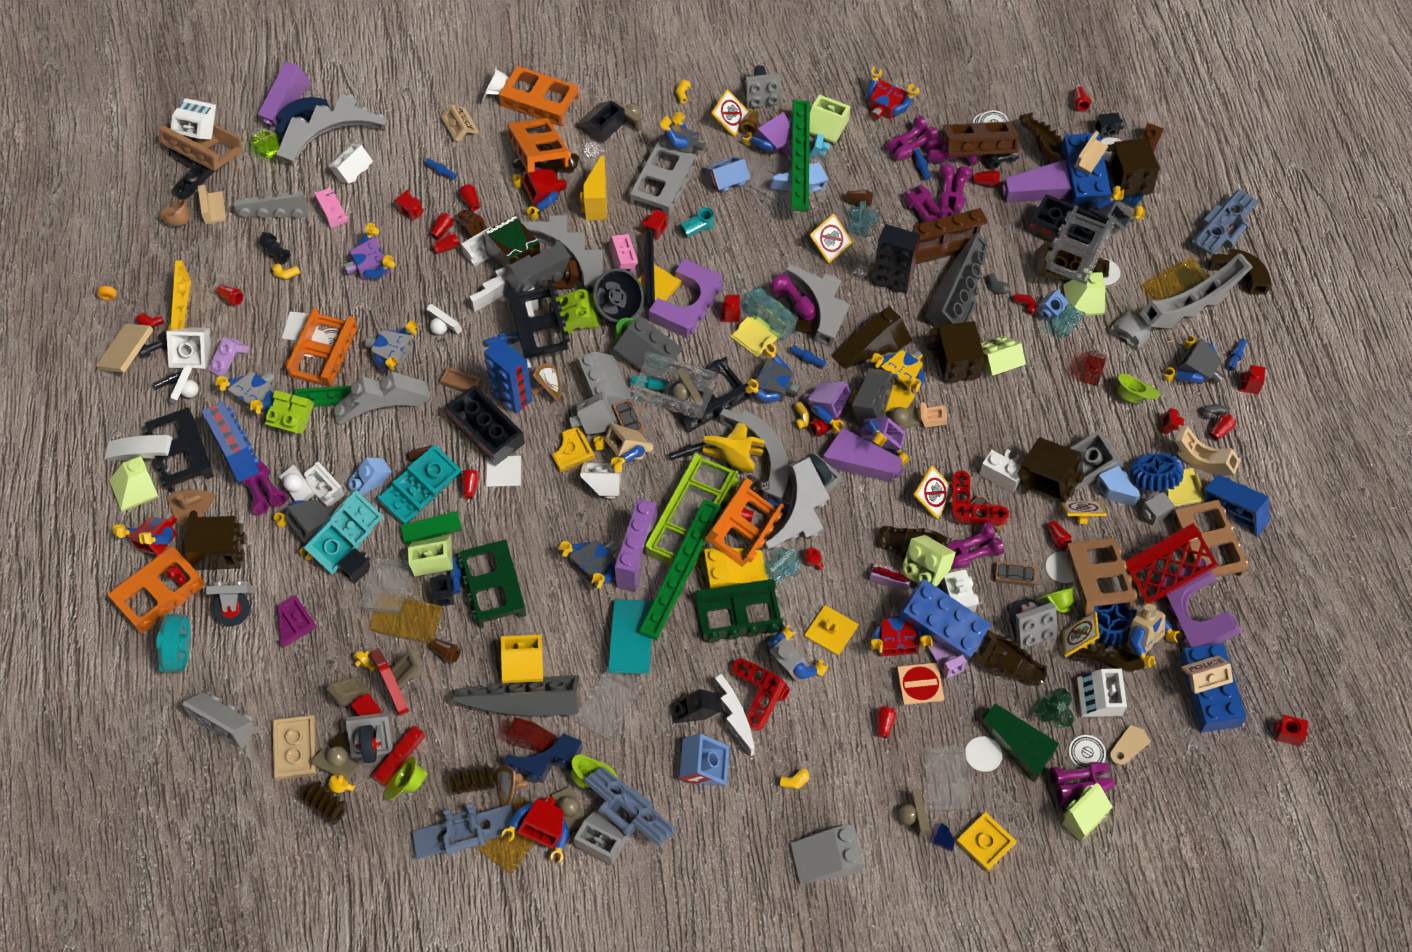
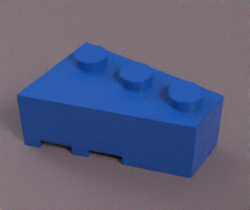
M1218 474L1205 488V502L1219 500L1221 506L1226 510V515L1230 514L1238 520L1236 523L1240 526L1243 524L1253 530L1252 534L1256 537L1270 522L1269 497L1265 494L1256 492L1245 485L1238 484Z

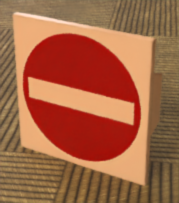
M938 663L897 667L904 705L944 701Z

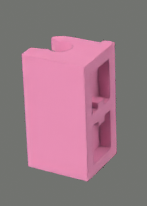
M331 188L314 193L317 204L330 228H333L349 220L335 193L326 196L333 192Z
M629 234L611 236L608 249L614 267L625 270L629 269V272L633 273L635 266L638 265V260Z

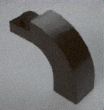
M1229 249L1227 254H1212L1208 264L1209 271H1219L1237 254H1242L1253 267L1243 276L1247 283L1249 295H1267L1271 287L1270 274L1257 257L1238 249Z

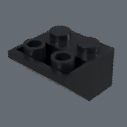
M612 100L599 103L577 123V126L603 143L625 123V109Z

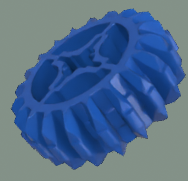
M1163 452L1140 455V458H1135V461L1132 462L1130 470L1133 484L1137 485V488H1143V491L1150 490L1151 493L1153 491L1167 492L1168 489L1173 490L1174 487L1179 486L1180 482H1182L1184 474L1181 460L1177 459L1176 456H1171L1170 453L1164 454Z
M1127 603L1094 606V611L1097 612L1099 638L1096 641L1102 639L1103 644L1109 641L1110 645H1114L1115 641L1118 645L1122 644L1123 641L1127 642L1132 620L1136 617L1137 609L1129 610ZM1112 614V623L1110 625V616Z

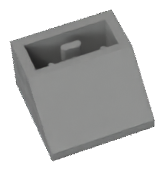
M595 810L584 820L574 837L575 847L613 866L629 836L626 837L623 834L624 831L606 815H601L598 810Z

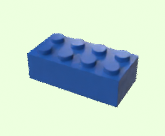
M1094 133L1065 135L1061 144L1063 160H1066L1072 188L1070 192L1071 204L1077 207L1088 206L1089 202L1095 200L1099 195L1104 197L1111 194L1104 155L1090 176L1074 167L1078 156ZM1098 133L1096 140L1101 142L1100 134Z
M926 579L917 584L898 614L899 617L924 634L931 636L934 641L958 657L963 655L966 660L972 657L991 626L989 622Z
M1224 643L1184 648L1179 657L1181 666L1218 655L1229 662ZM1183 671L1201 733L1242 726L1247 717L1233 672L1232 683L1195 694L1191 690L1189 675Z

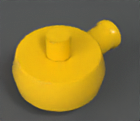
M358 650L353 655V658L356 660L354 664L356 667L361 665L364 668H368L371 672L376 668L368 657L370 655L368 651L364 653Z
M333 775L328 782L329 788L336 793H343L345 790L353 792L355 785L348 784V780L343 779L344 776Z

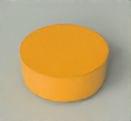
M100 286L98 288L97 296L99 298L109 301L116 299L117 291L114 288L108 286Z

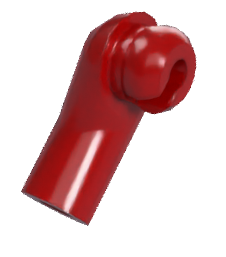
M139 313L136 317L138 324L148 325L152 328L165 323L162 315L152 318L144 313Z

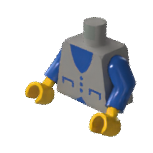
M413 320L409 321L406 327L402 329L381 331L377 339L373 337L367 338L365 346L371 348L373 361L381 371L391 370L396 373L399 372L413 347L411 334L416 335L417 331L415 329L419 327Z
M269 371L262 377L254 372H250L235 379H227L224 376H219L216 379L215 385H220L219 389L221 391H225L228 388L231 399L257 417L260 416L263 410L269 409L273 405L274 391L271 383L275 380V377Z
M786 625L780 633L769 640L768 646L771 649L769 651L771 656L796 682L817 674L823 676L829 667L824 666V661L821 659L818 660L815 666H809L802 655L788 642L796 633L788 629L790 625Z

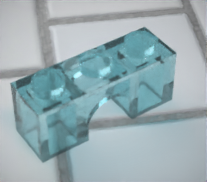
M760 286L746 294L743 310L754 319L764 314L770 322L769 331L781 341L795 332L798 317Z

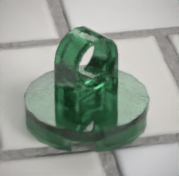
M1066 688L1055 689L1051 691L1052 696L1048 699L1044 696L1034 708L1035 715L1041 722L1052 720L1059 728L1070 727L1074 723V715L1068 707L1072 701V695ZM1062 713L1066 716V723H1063L1061 719Z

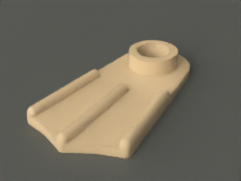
M1130 725L1111 751V760L1117 765H1124L1151 742L1145 730ZM1116 755H1121L1123 759H1118Z

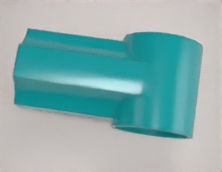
M708 207L701 208L697 215L680 223L679 226L683 235L689 238L702 230L712 229L714 227L713 210Z

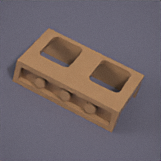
M216 124L213 125L212 139H198L195 142L164 125L159 128V141L161 144L213 171L242 152V138ZM216 143H221L232 150L219 158L218 154L209 148Z
M1219 500L1176 509L1171 517L1176 532L1192 523L1198 527L1194 514L1211 510L1219 529L1201 532L1202 537L1209 548L1226 544L1233 560L1232 564L1212 569L1215 578L1238 573L1239 577L1245 574L1248 568V560L1241 552L1240 542L1235 538L1233 526L1228 522L1226 510L1221 506ZM1199 539L1191 542L1189 549L1199 551L1201 545ZM1188 552L1187 559L1189 563H1194L1197 554ZM1201 555L1200 559L1203 558L1209 564L1212 563L1209 557Z
M1108 538L1068 543L1066 558L1085 615L1093 613L1094 606L1127 603L1129 610H1133L1134 601H1137V593L1135 589H1132L1131 576L1126 572V562L1121 558V548L1116 544L1115 539ZM1109 547L1108 552L1112 562L1092 564L1086 550ZM1117 576L1122 592L1101 593L1096 579Z

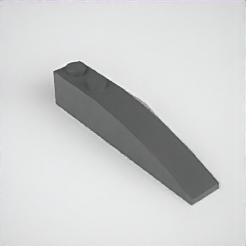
M978 232L972 236L947 271L925 316L936 328L939 325L969 322L975 310L976 303L974 299L975 295H978L979 292L977 284L978 280L982 277L981 265L985 263L988 243Z
M579 675L543 677L542 682H518L506 686L502 683H494L484 689L483 685L459 688L455 690L453 701L497 713L543 716L546 718L553 717L554 715L569 717L579 712L580 677Z

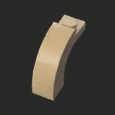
M1188 426L1180 427L1175 442L1179 446L1177 454L1185 462L1207 473L1235 475L1240 459L1232 448L1217 449L1201 443Z

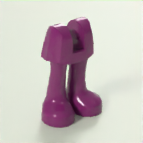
M922 115L915 117L913 121L914 127L903 135L894 136L886 144L885 148L888 152L892 153L895 151L893 156L897 161L911 157L914 149L939 138L937 130L933 126L928 127ZM921 135V136H920L919 138H917L916 140H914V141L908 143V141H910L911 139H913V138H915V137Z
M943 137L926 143L929 162L943 163L947 159L965 157L970 165L977 164V155L949 156L948 143L944 141Z
M942 164L939 168V174L943 179V192L938 195L939 208L948 207L949 202H955L953 213L959 214L966 201L963 196V188L972 176V169L967 166H961L957 169L955 192H951L955 168L951 164Z
M921 184L915 187L916 194L912 190L904 192L908 208L911 211L916 209L924 222L954 214L949 207L940 209L932 199L933 194ZM925 205L928 207V209L931 211L933 215H930L928 213V211L924 208Z
M786 274L777 276L771 282L770 288L773 290V295L776 298L788 296L795 304L794 310L802 319L810 322L816 319L814 305L806 295L802 297Z
M258 459L260 464L256 466L260 473L241 481L244 486H248L253 497L251 509L255 515H262L269 510V504L258 486L259 483L264 487L267 497L274 507L285 504L287 496L282 490L273 486L268 477L270 470Z
M989 521L981 525L980 533L962 541L955 539L951 544L945 546L956 552V554L961 553L954 557L951 569L970 567V561L987 555L999 556L1004 553L1003 544L998 537L995 538L994 529ZM989 542L978 549L967 552V549Z
M1089 762L1087 768L1064 770L1060 767L1051 768L1050 779L1054 786H1058L1056 797L1059 805H1068L1072 796L1082 793L1088 785L1092 788L1098 783L1104 792L1115 787L1112 777L1099 780L1096 777L1109 773V764ZM1088 778L1089 780L1075 784H1064L1068 781Z

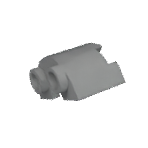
M1127 311L1126 314H1122L1111 326L1108 332L1117 338H1124L1127 345L1139 351L1150 338L1151 327L1133 312Z

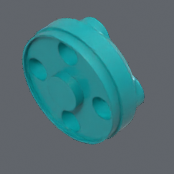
M166 613L156 641L160 672L177 673L185 670L191 639L190 621L187 615Z

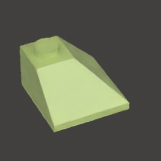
M1102 272L1084 273L1063 284L1064 297L1069 301L1066 306L1068 317L1105 314V283Z
M142 456L122 463L109 479L122 512L159 497Z

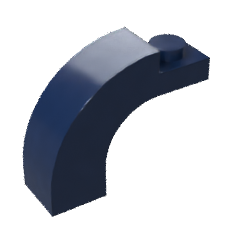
M317 97L301 98L283 107L276 116L278 122L276 135L278 136L279 143H282L292 117H300L310 121L316 105L329 107L327 99Z

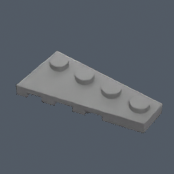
M303 190L297 191L296 194L292 195L289 192L282 193L279 197L266 195L264 199H258L257 197L235 200L234 204L238 217H309V210Z

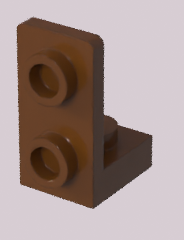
M1147 123L1141 139L1149 138L1153 152L1164 133V128Z
M462 210L454 217L457 223L466 227L470 238L487 229L483 218L470 210Z
M568 261L563 278L556 282L552 281V287L574 288L579 275L576 261ZM546 283L544 286H541L539 288L548 287V285Z

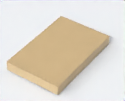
M125 323L96 367L103 371L125 373L153 332L152 327Z
M314 715L273 720L275 780L317 775V766L312 764L313 758L317 755L316 720Z

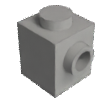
M1162 492L1155 497H1148L1143 502L1144 505L1141 512L1144 519L1153 526L1171 516L1175 505Z

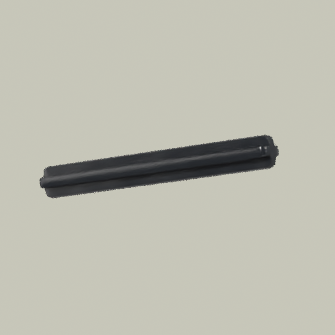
M651 229L644 230L646 306H652L655 302L653 230Z

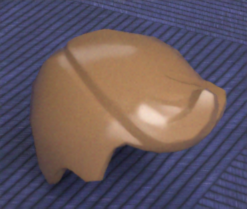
M183 199L181 202H173L172 207L163 208L159 216L168 225L183 226L189 220L190 210L187 202Z

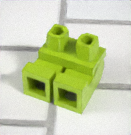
M579 289L556 298V301H560L562 306V312H559L560 316L565 318L566 327H563L564 331L572 334L573 329L578 327L580 329L586 327L593 329L599 326L592 294H589L587 290Z
M275 390L273 395L275 399L273 405L268 410L265 425L302 434L306 428L314 403L309 399Z

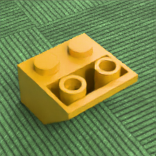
M542 634L501 636L502 683L543 681Z

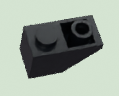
M699 689L672 703L674 723L706 720L719 713L720 707L717 693Z

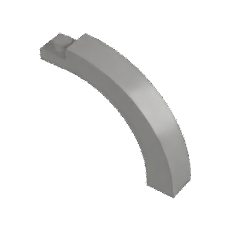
M723 408L720 414V424L735 429L738 423L745 424L748 428V437H755L765 441L764 448H760L764 450L763 453L767 458L770 477L764 490L763 499L766 501L770 499L783 504L788 483V461L780 439L771 427L756 415L746 410H743L742 414L739 415L733 410Z

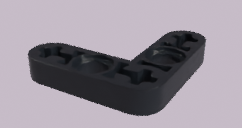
M171 149L173 159L190 169L175 184L173 189L178 199H187L214 171L196 161L188 162L190 158ZM192 177H198V180L190 181Z

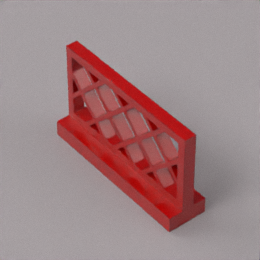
M1194 523L1125 561L1126 568L1129 570L1146 604H1152L1219 566L1202 537L1199 528ZM1199 539L1201 543L1199 551L1189 549L1191 542ZM1177 550L1184 551L1181 561L1172 559L1173 553ZM1188 552L1197 554L1195 564L1185 562ZM1201 555L1209 557L1212 562L1206 567L1198 566ZM1159 560L1166 561L1163 571L1154 569L1156 562ZM1170 562L1180 564L1177 575L1167 572ZM1183 566L1193 568L1191 575L1188 577L1181 576ZM1141 570L1149 571L1146 581L1139 580L1136 573ZM1153 572L1162 574L1159 584L1150 582ZM1166 575L1175 577L1174 584L1170 587L1163 586ZM1148 586L1158 587L1156 595L1149 598L1146 593Z

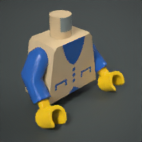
M611 423L605 437L596 436L593 440L596 450H603L605 448L604 442H607L617 456H619L611 459V469L614 468L616 473L622 471V463H628L633 459L641 460L645 453H651L653 449V444L648 442L640 432Z
M1153 604L1144 605V609L1132 620L1127 647L1134 650L1136 655L1145 661L1144 668H1151L1152 665L1156 664L1155 658L1153 656H1146V653L1165 636V632L1168 642L1178 643L1176 638H1182V633L1180 631H1173L1171 629L1172 626L1165 618V614L1156 609V606Z

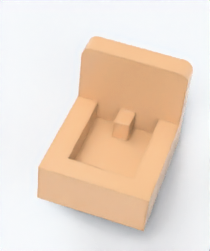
M921 402L918 417L920 421H923L925 428L947 425L946 405L927 408L925 402Z

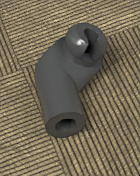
M995 273L987 275L993 292L1000 294L1010 292V285L998 281Z
M1219 404L1207 405L1204 407L1203 416L1212 418L1213 413L1219 415L1229 414L1231 408Z

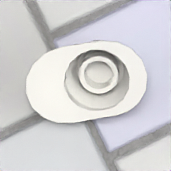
M495 66L491 82L482 102L487 94L499 95L509 79L506 74L497 70V66Z

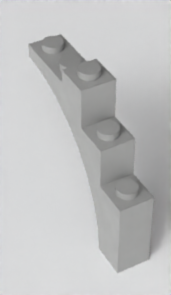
M340 93L333 111L327 106L316 105L309 123H306L307 121L300 117L291 118L277 152V159L294 166L300 153L319 135L331 129L350 125L372 126L385 130L387 119L380 113L373 114L368 112L369 110L365 107H356L357 99L353 95Z
M567 215L549 216V221L545 222L521 221L539 242L552 247L555 246L556 241L560 240L570 254V260L576 261L585 290L592 294L596 280L604 273L603 249L586 250L585 232L568 233Z
M1237 254L1228 264L1204 282L1177 296L1163 300H1152L1139 314L1150 327L1172 329L1184 316L1195 317L1206 305L1218 306L1230 294L1229 290L1253 267L1242 254Z

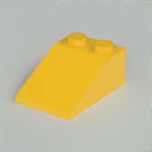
M604 155L600 156L585 181L584 192H580L581 202H584L581 203L582 213H585L586 220H607Z
M718 548L704 549V562L709 589L767 580L762 550H755L758 554L751 563L747 561L742 567ZM732 548L742 556H745L749 550Z

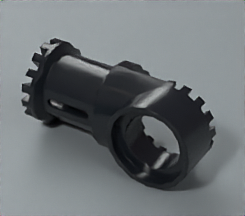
M262 232L258 243L267 248V254L270 257L273 256L278 260V263L285 264L286 260H289L288 258L291 256L290 251L280 246L276 241V236L268 232Z

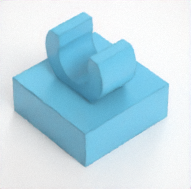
M817 133L812 140L810 157L815 158L817 154L825 156L826 150H829L830 144L823 142L824 135Z

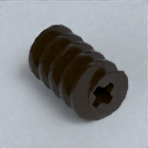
M487 763L484 765V770L481 769L479 764L476 765L475 771H473L471 766H468L466 773L462 767H460L459 774L456 773L454 768L451 769L450 781L453 795L455 789L459 794H462L463 788H465L467 793H470L472 786L476 792L479 791L480 785L484 790H487L488 784L491 785L492 789H495L493 770Z
M320 780L308 785L301 793L300 800L305 801L307 806H311L312 810L317 811L326 821H330L331 825L338 823L345 813L347 802L342 800L338 803L341 797L336 795L332 798L334 791L330 790L327 792L328 786L321 787L322 782Z

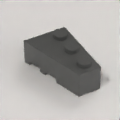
M560 240L555 242V246L547 250L545 247L540 249V254L532 258L528 255L509 265L505 277L512 288L515 287L516 293L525 292L537 286H544L547 280L556 282L563 278L570 254Z
M870 368L865 376L864 382L852 404L854 417L859 426H863L865 419L884 417L895 382L892 371Z

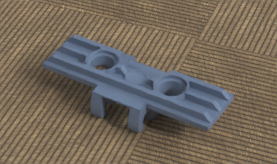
M1237 189L1222 207L1217 204L1200 224V227L1203 229L1194 238L1192 243L1210 255L1215 254L1222 245L1232 248L1237 238L1244 230L1246 231L1250 227V224L1244 219L1259 201L1242 190ZM1231 208H1237L1240 212L1234 213L1231 211ZM1234 225L1237 229L1230 236L1227 228Z
M601 767L584 779V782L606 801L599 808L598 812L601 815H606L622 829L626 837L638 828L659 846L676 833L677 830L652 809L654 805L635 788H628L606 768ZM610 789L618 791L619 794H614ZM622 807L631 815L628 823L615 813ZM643 817H648L650 821H645Z
M473 803L466 804L468 811L455 815L452 814L450 809L443 810L447 821L412 831L417 859L442 852H447L449 856L453 855V852L481 845V847L486 846V840L500 837L503 830L510 827L509 822L513 818L511 804L477 814ZM483 822L491 823L489 829H482L480 825ZM443 833H446L443 836L444 841L440 842L438 840L439 836ZM478 835V837H474V838H470V839H467V840H463V841H459V842L454 843V841H457V840H460V839H466V838H468V837Z

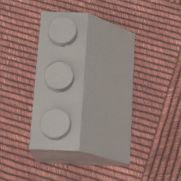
M594 351L578 357L579 371L590 397L605 391L611 408H613L614 404L628 399L632 402L614 356Z
M202 692L184 701L182 704L193 721L241 749L256 730L253 719L249 715L237 713L233 706L230 704L223 705L212 694L208 696Z

